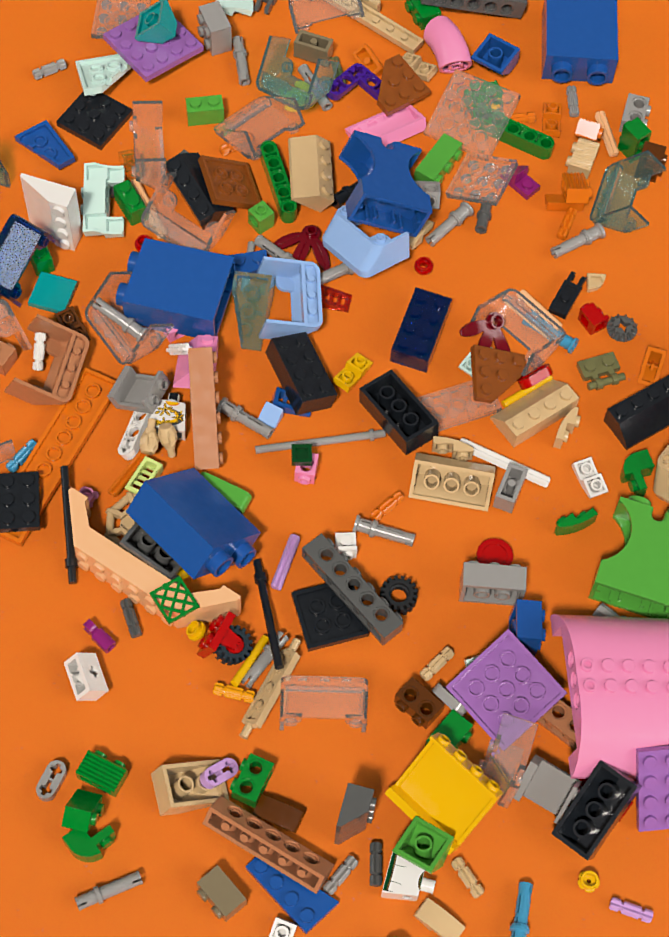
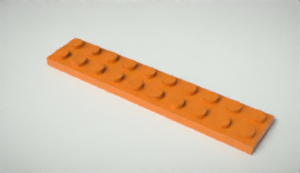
M84 367L78 377L72 398L66 404L60 405L18 472L39 471L40 515L61 483L60 467H71L111 402L107 395L116 380ZM31 531L0 533V537L22 546Z

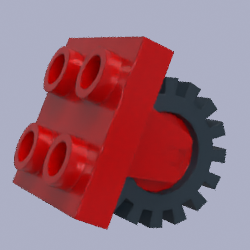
M228 611L224 615L220 614L217 619L214 618L208 627V630H210L209 634L206 637L204 636L198 644L200 649L197 655L204 659L210 654L216 653L217 657L215 658L217 660L221 659L222 664L236 665L249 657V652L253 648L250 645L253 641L249 640L251 635L245 633V628L240 629L239 625L235 627L231 625L236 615Z

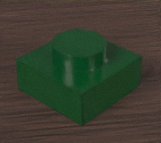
M291 444L292 466H312V444Z

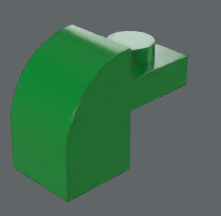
M647 449L629 455L620 473L621 483L628 482L630 491L634 492L636 496L641 497L645 495L648 488L643 477L650 476L655 467Z
M108 825L91 838L88 833L73 829L63 836L62 839L75 858L83 862H96L103 858L100 849H106L111 846L116 835L112 827Z

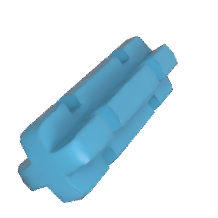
M30 439L26 443V447L23 446L12 457L13 460L10 459L6 463L7 470L11 473L16 472L19 468L18 466H21L26 461L37 442Z

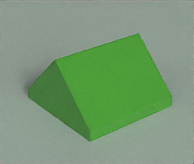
M415 816L392 851L432 874L443 867L454 837Z

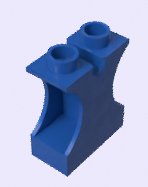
M354 130L339 155V159L353 171L358 180V184L345 203L347 220L400 234L407 231L409 236L416 237L433 212L430 196L415 183L409 171L422 152L421 148L401 142H392L385 147L381 137Z

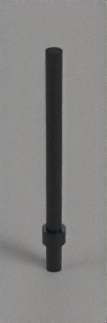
M61 466L67 555L65 568L68 569L69 584H76L78 562L77 558H75L68 494L70 489L68 466Z
M255 559L253 561L255 570L254 580L259 589L274 666L276 670L283 668L266 587L267 577L266 573L263 572L261 560Z

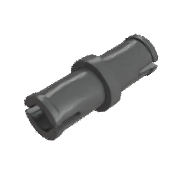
M489 198L481 200L480 210L476 215L475 231L479 234L486 233L488 221L491 220L490 212L493 201Z

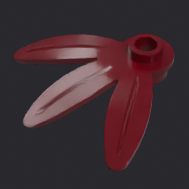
M305 226L302 232L287 234L273 243L280 249H285L299 242L292 257L301 261L305 260L311 246L323 271L330 269L328 252L319 239L321 231L317 226Z
M498 312L489 313L486 320L469 322L459 331L463 337H470L483 332L478 342L479 346L491 348L492 341L494 340L496 349L511 352L501 331L504 325V317Z

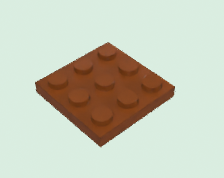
M203 155L199 157L198 162L212 204L250 209L261 202L247 162Z

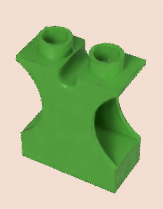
M636 495L629 496L628 498L620 496L612 518L621 528L624 537V548L618 554L601 560L588 598L645 617L669 619V509L665 512L661 521H656L652 517L653 507L648 499Z

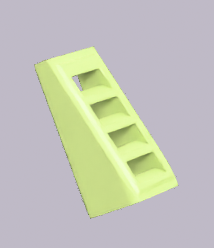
M145 456L125 486V490L137 494L139 489L134 488L133 485L135 484L140 487L143 485L138 479L146 481L160 477L164 471L163 464ZM142 474L149 476V479L142 476Z

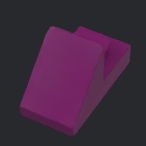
M513 166L501 175V179L528 200L540 190V185L527 175L529 166Z

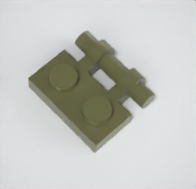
M613 352L577 362L576 366L583 381H592L587 383L589 391L593 389L600 390L603 389V386L610 384L617 385L620 381L626 380L624 373H615L620 370V365ZM605 375L608 376V377L603 378V379L599 378V377L605 376Z

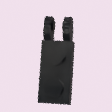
M573 271L567 280H564L548 309L550 313L566 319L586 281V277L582 276L577 285L572 283L576 274Z

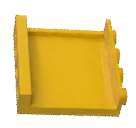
M438 732L429 737L430 741L396 784L389 787L385 795L412 820L417 816L452 835L454 841L448 852V855H450L461 846L504 792L496 781L489 779L483 774L484 772L481 767L470 762L462 750L456 749L446 735Z

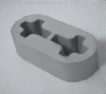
M438 683L432 689V692L451 710L454 709L462 717L467 712L464 706L441 683Z
M54 760L47 765L36 786V793L40 800L48 802L57 795L67 775L66 766L62 761ZM60 767L62 773H57L54 779H52L54 775L52 769ZM49 783H51V793H46L45 795H43L41 789H46Z

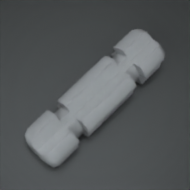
M64 59L56 60V63L51 62L41 66V69L36 68L32 70V75L35 80L43 78L42 76L46 77L58 72V70L66 69L67 65Z
M569 85L566 90L570 117L579 116L577 89L574 85Z
M349 855L345 859L344 865L341 864L330 877L331 880H328L323 886L325 892L329 895L335 893L337 886L340 887L350 875L351 870H354L358 865L356 858Z

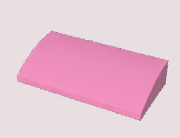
M410 105L388 117L384 112L345 128V132L349 138L354 130L381 137L382 143L386 147L392 142H400L425 131L427 127L425 117Z

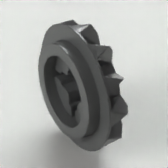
M617 314L615 317H611L607 323L608 334L619 342L632 340L638 331L637 324L633 318L630 319L626 314L624 316ZM620 323H621L624 327L627 326L626 329H625V332H624V330H623L622 328H618L619 325H620Z

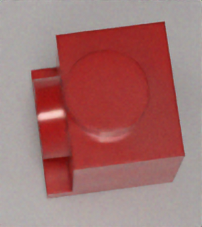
M592 302L590 304L586 303L580 308L578 320L587 332L593 335L607 327L609 316H604L602 310Z

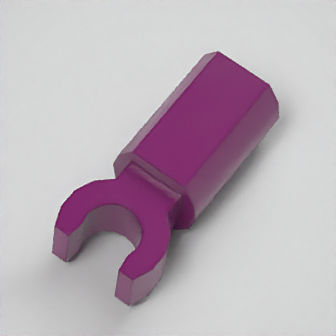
M90 619L83 624L84 630L91 635L92 640L106 654L116 646V642L102 628H97Z

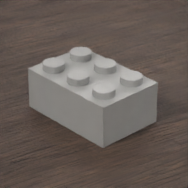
M478 561L464 562L460 576L459 601L514 606L516 599L523 600L527 567H521L518 564L500 565L496 562L489 564L479 563Z

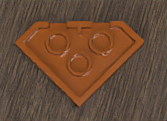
M400 54L385 60L377 105L387 117L430 96L431 90Z
M475 344L470 348L474 401L491 404L526 373L525 355Z

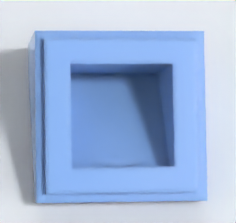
M267 401L258 420L275 430L283 418L284 410Z

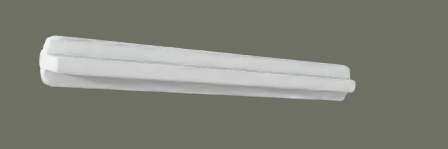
M465 438L460 439V441L474 448V456L505 470L509 463L528 469L527 480L544 488H547L551 480L549 476Z

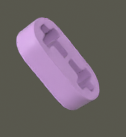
M225 758L208 767L200 775L202 786L206 789H213L234 777L238 773L237 762L232 758ZM229 766L230 771L223 773L222 769ZM216 775L214 780L208 779V776Z

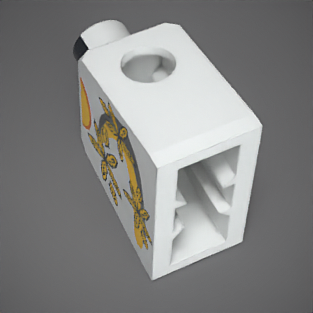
M169 393L168 400L161 399L150 418L156 419L155 429L157 433L161 424L171 423L177 431V440L186 441V404L179 402V394Z

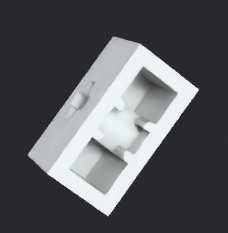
M76 652L64 662L76 701H96L109 691L96 653Z

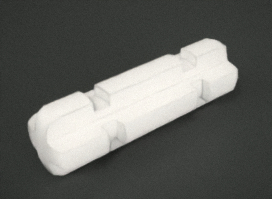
M36 332L34 337L36 343H34L33 352L35 362H33L32 368L36 371H42L44 369V341H46V333Z
M189 343L169 344L166 352H169L170 355H188V348H192V346H189Z

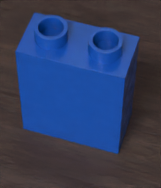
M544 0L542 10V79H552L557 83H566L568 81H584L592 85L612 83L618 63L617 0Z
M144 238L140 252L132 251L130 253L127 272L131 274L129 283L121 282L116 293V305L123 306L124 315L128 318L133 317L135 322L141 326L166 331L164 326L178 329L177 334L191 337L198 335L217 336L236 280L234 257Z
M195 468L144 481L126 511L193 579L210 573L218 577L232 565L243 568L254 558L257 552L252 545L261 532Z

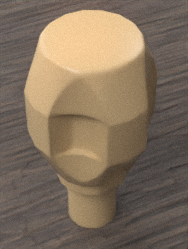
M148 419L147 428H145L140 438L139 446L142 454L154 455L158 448L159 438L155 429L156 419Z
M163 423L159 426L158 438L167 450L168 457L173 458L176 456L177 431L171 423Z

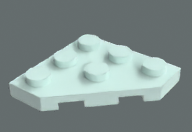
M119 54L75 61L84 96H94L103 93L132 68Z

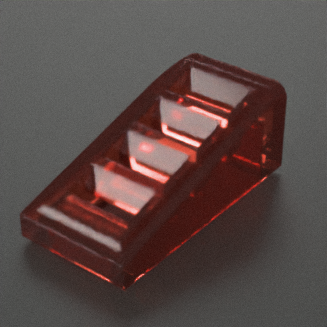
M321 284L322 308L348 313L352 295ZM341 299H345L344 305L340 304Z

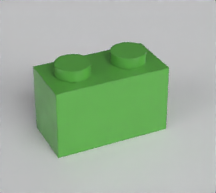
M222 95L185 98L188 126L224 123Z

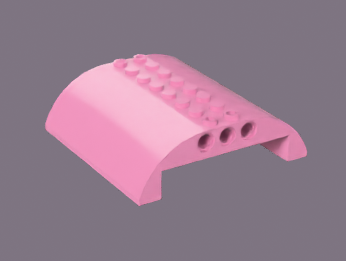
M551 615L552 636H562L577 746V749L568 757L571 779H588L600 760L625 773L633 780H636V748L669 745V619Z

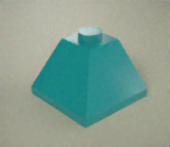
M159 0L140 12L135 34L137 41L163 44L175 37L177 21L168 0Z

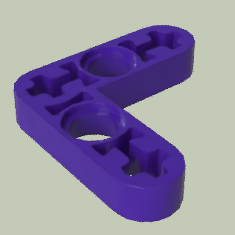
M356 63L328 85L326 94L331 100H339L355 86L359 85L374 99L378 100L381 79L364 65ZM347 79L351 84H345L342 80ZM372 81L375 83V86H370L367 82Z

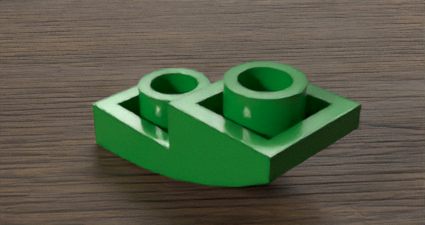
M592 508L588 512H581L577 518L573 513L567 517L563 516L556 522L554 533L556 536L583 530L595 522L598 513Z

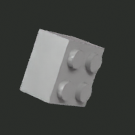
M215 1L198 6L199 14L197 15L199 26L197 30L199 36L204 38L206 50H209L212 56L231 51V25L220 2Z

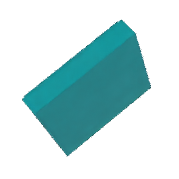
M41 271L28 300V306L58 313L69 307L78 282Z

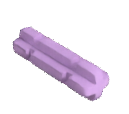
M613 897L609 904L610 910L615 912L621 911V914L637 920L641 918V921L650 923L653 919L654 912L646 908L643 910L641 906L627 901L621 902L619 898Z

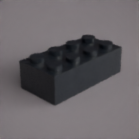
M302 332L271 338L265 353L286 392L295 414L300 415L331 408L338 394L307 333Z
M392 369L359 388V402L405 455L432 440L433 436H438L439 422Z

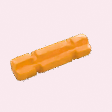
M219 682L215 683L213 688L214 695L222 696L223 694L226 698L238 701L243 699L244 702L250 704L255 698L254 691H244L243 688L231 685L226 687L223 683Z

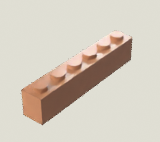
M212 347L188 348L195 469H217L219 464H223V453L218 452V444H222L221 432H217V424H221L220 412H216V404H219V391L215 392L214 386L215 383H218V371L213 370V363H217V352L212 351Z

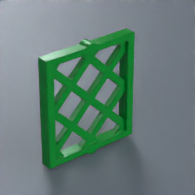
M180 576L168 583H164L149 593L169 625L200 608ZM178 582L176 589L169 587L171 584ZM180 584L183 586L185 591L179 590ZM165 590L163 596L156 595L157 592ZM167 591L175 592L174 598L166 597ZM178 593L185 594L184 600L176 599ZM188 595L192 602L187 601ZM156 598L162 599L161 605ZM165 600L172 601L171 608L164 606ZM175 602L183 604L181 610L174 609ZM186 604L193 606L191 609L184 611ZM164 610L170 611L169 616L166 615ZM172 612L180 613L177 617L171 618Z

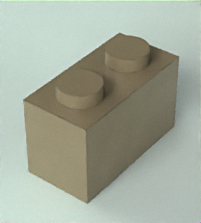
M300 29L294 41V57L327 66L333 54L334 39Z
M218 865L197 882V888L199 889L196 891L204 902L207 900L213 906L211 910L218 919L222 917L227 922L247 905V899Z

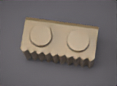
M579 137L578 142H574L572 145V156L567 158L565 164L568 167L567 172L569 174L571 172H579L580 174L583 172L586 179H588L600 143Z

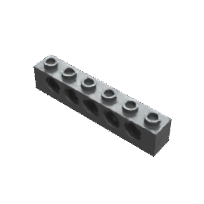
M420 0V3L521 19L527 5V0Z
M321 533L302 548V557L382 645H385L402 631V617L389 608L387 600L384 597H379L370 582L366 583L360 571L348 563L347 557L342 552L339 553L335 549L331 539L325 538ZM328 556L331 560L326 561L322 557ZM343 571L345 574L337 575L335 572ZM350 586H356V587H358L359 589H357V590H351V589H349V587H350ZM368 600L372 604L364 605L362 602ZM379 615H382V616H384L386 619L383 620V621H380V620H378L376 617L379 616Z

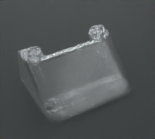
M263 96L255 99L216 125L214 131L246 158L257 160L262 156L260 146L264 141H271L284 131L294 134L305 125L296 98Z

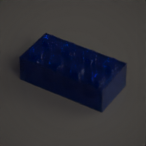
M415 288L391 349V362L427 373L450 313L451 298Z

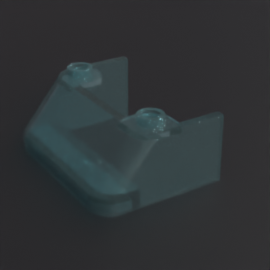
M269 35L256 79L257 88L294 108L308 110L330 92L339 62L318 58L311 84L291 75L293 62L286 57L291 39Z
M649 150L609 165L604 172L590 213V220L594 224L599 222L603 227L623 233L648 226L649 222L632 207L636 192L647 188L650 184L651 176L666 171V167Z

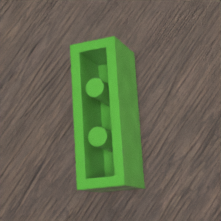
M444 133L415 169L414 181H437L441 184L446 173L449 174L452 170L454 162L461 159L463 143Z

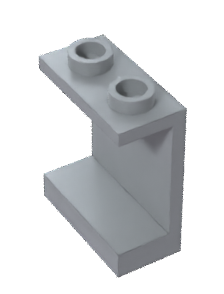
M535 754L511 797L517 801H520L522 796L528 798L555 814L557 817L554 823L558 824L569 808L571 800H574L580 792L578 788L582 781L571 779L570 774Z

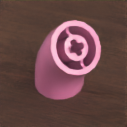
M437 16L430 20L424 30V40L436 57L439 71L448 74L470 68L472 66L470 52L458 27L446 16Z

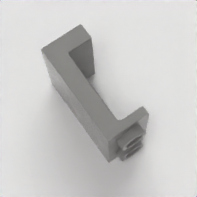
M125 365L107 397L116 409L153 414L171 382L163 371H158L155 376L137 374L131 366Z

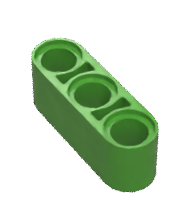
M201 472V475L241 514H244L252 500L251 494L207 472Z

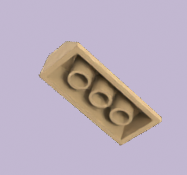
M318 135L290 137L288 139L291 200L322 212L334 202L330 141Z
M552 379L494 414L490 419L514 448L566 416L574 407H577L579 397L567 383Z
M416 453L408 497L488 511L495 477V466Z

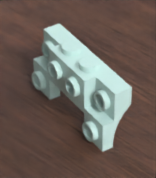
M96 162L84 163V187L81 188L83 204H81L80 210L83 216L82 232L85 236L124 237V218L110 217V187L125 181L124 165L110 166Z

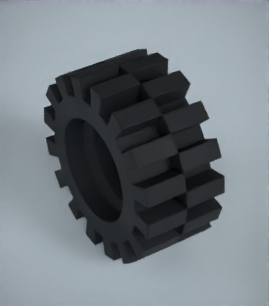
M396 575L394 579L390 577L387 579V582L384 581L380 590V597H384L387 600L389 608L393 612H397L399 615L402 613L404 616L407 615V611L410 613L413 607H415L418 590L417 588L415 589L416 585L414 582L411 584V579L404 580L405 576H401V579H398V575ZM397 589L402 590L406 593L407 598L403 602H396L391 598V592Z

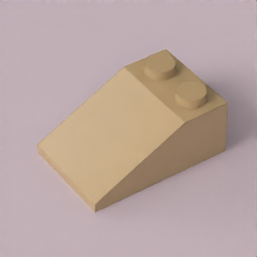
M220 759L161 765L152 772L151 777L160 816L181 814L210 807L220 796L229 800L225 782L213 789H206L200 782L201 773L219 762ZM215 774L212 776H208L209 780H214L216 778Z

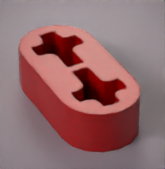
M544 364L523 375L517 381L520 388L524 390L548 378L553 372L549 364Z

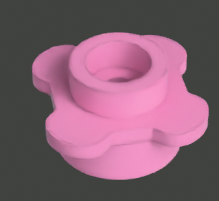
M84 486L79 492L88 496L89 505L92 508L95 499H98L99 494L97 491Z

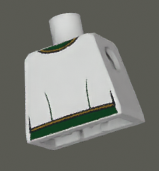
M392 851L381 897L417 901L419 891L433 894L436 881L423 877L425 870Z

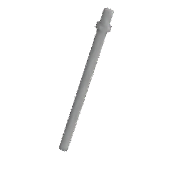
M369 429L368 432L255 446V452L260 454L291 450V444H312V447L368 439L374 441L376 438L386 437L384 429L376 431Z

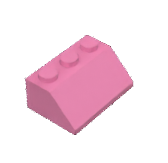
M198 335L189 342V346H192V348L212 347V351H216L218 357V336ZM178 355L173 388L190 389L188 355ZM213 363V370H214V371H216V364H217V363Z

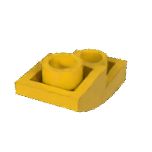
M357 352L346 362L345 368L333 378L332 383L348 393L367 373L373 362Z

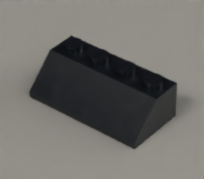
M199 153L178 154L164 162L163 165L201 228L205 230L235 212L233 207L212 204L198 162Z
M669 375L607 409L604 422L626 450L669 427Z
M600 760L551 834L587 861L593 859L642 786L625 773Z

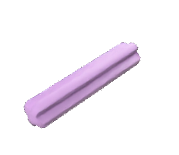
M290 534L271 582V588L278 591L282 589L299 545L300 536Z

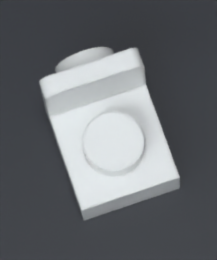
M356 532L335 533V549L339 553L342 552L348 560L357 557Z

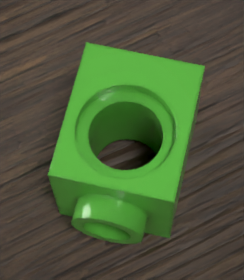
M262 200L248 209V223L260 235L274 226V211Z

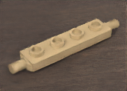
M293 638L289 647L280 651L283 668L276 670L274 664L271 667L241 721L245 724L239 734L241 738L247 740L252 729H261L266 721L269 712L276 703L279 694L301 657L296 652L301 644L299 639Z

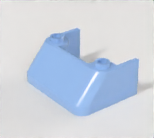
M346 205L336 211L322 236L323 246L353 272L363 278L371 277L409 258V233L407 231L392 239L383 233L369 237L357 227L361 223L347 220Z
M264 256L256 276L275 278L276 287L282 292L290 293L292 322L266 319L259 333V338L271 339L302 332L309 334L317 331L323 322L319 266L310 261Z

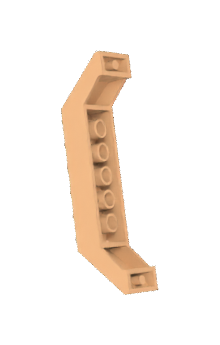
M72 487L68 490L73 543L77 564L85 571L90 570L98 580L111 584V587L116 592L125 593L133 603L143 605L148 613L152 615L157 614L168 626L173 625L176 628H183L195 620L208 623L212 622L214 618L217 619L220 614L224 615L228 611L235 614V617L240 615L241 596L223 585L221 589L191 593L200 608L169 625L149 593L171 580L90 528L88 519L91 517L88 497ZM173 583L169 587L176 589L177 584ZM181 586L179 587V590H184V591H185V589H184L183 587H181ZM165 590L157 592L156 595L163 596ZM167 591L166 597L174 598L175 592ZM178 593L176 599L184 600L185 594ZM188 595L187 601L192 602ZM156 598L161 605L162 599ZM165 600L164 606L171 608L172 601ZM175 602L174 609L181 610L183 604ZM186 604L184 611L191 609L193 606ZM164 610L166 615L169 616L170 611ZM172 612L171 618L177 617L180 613Z

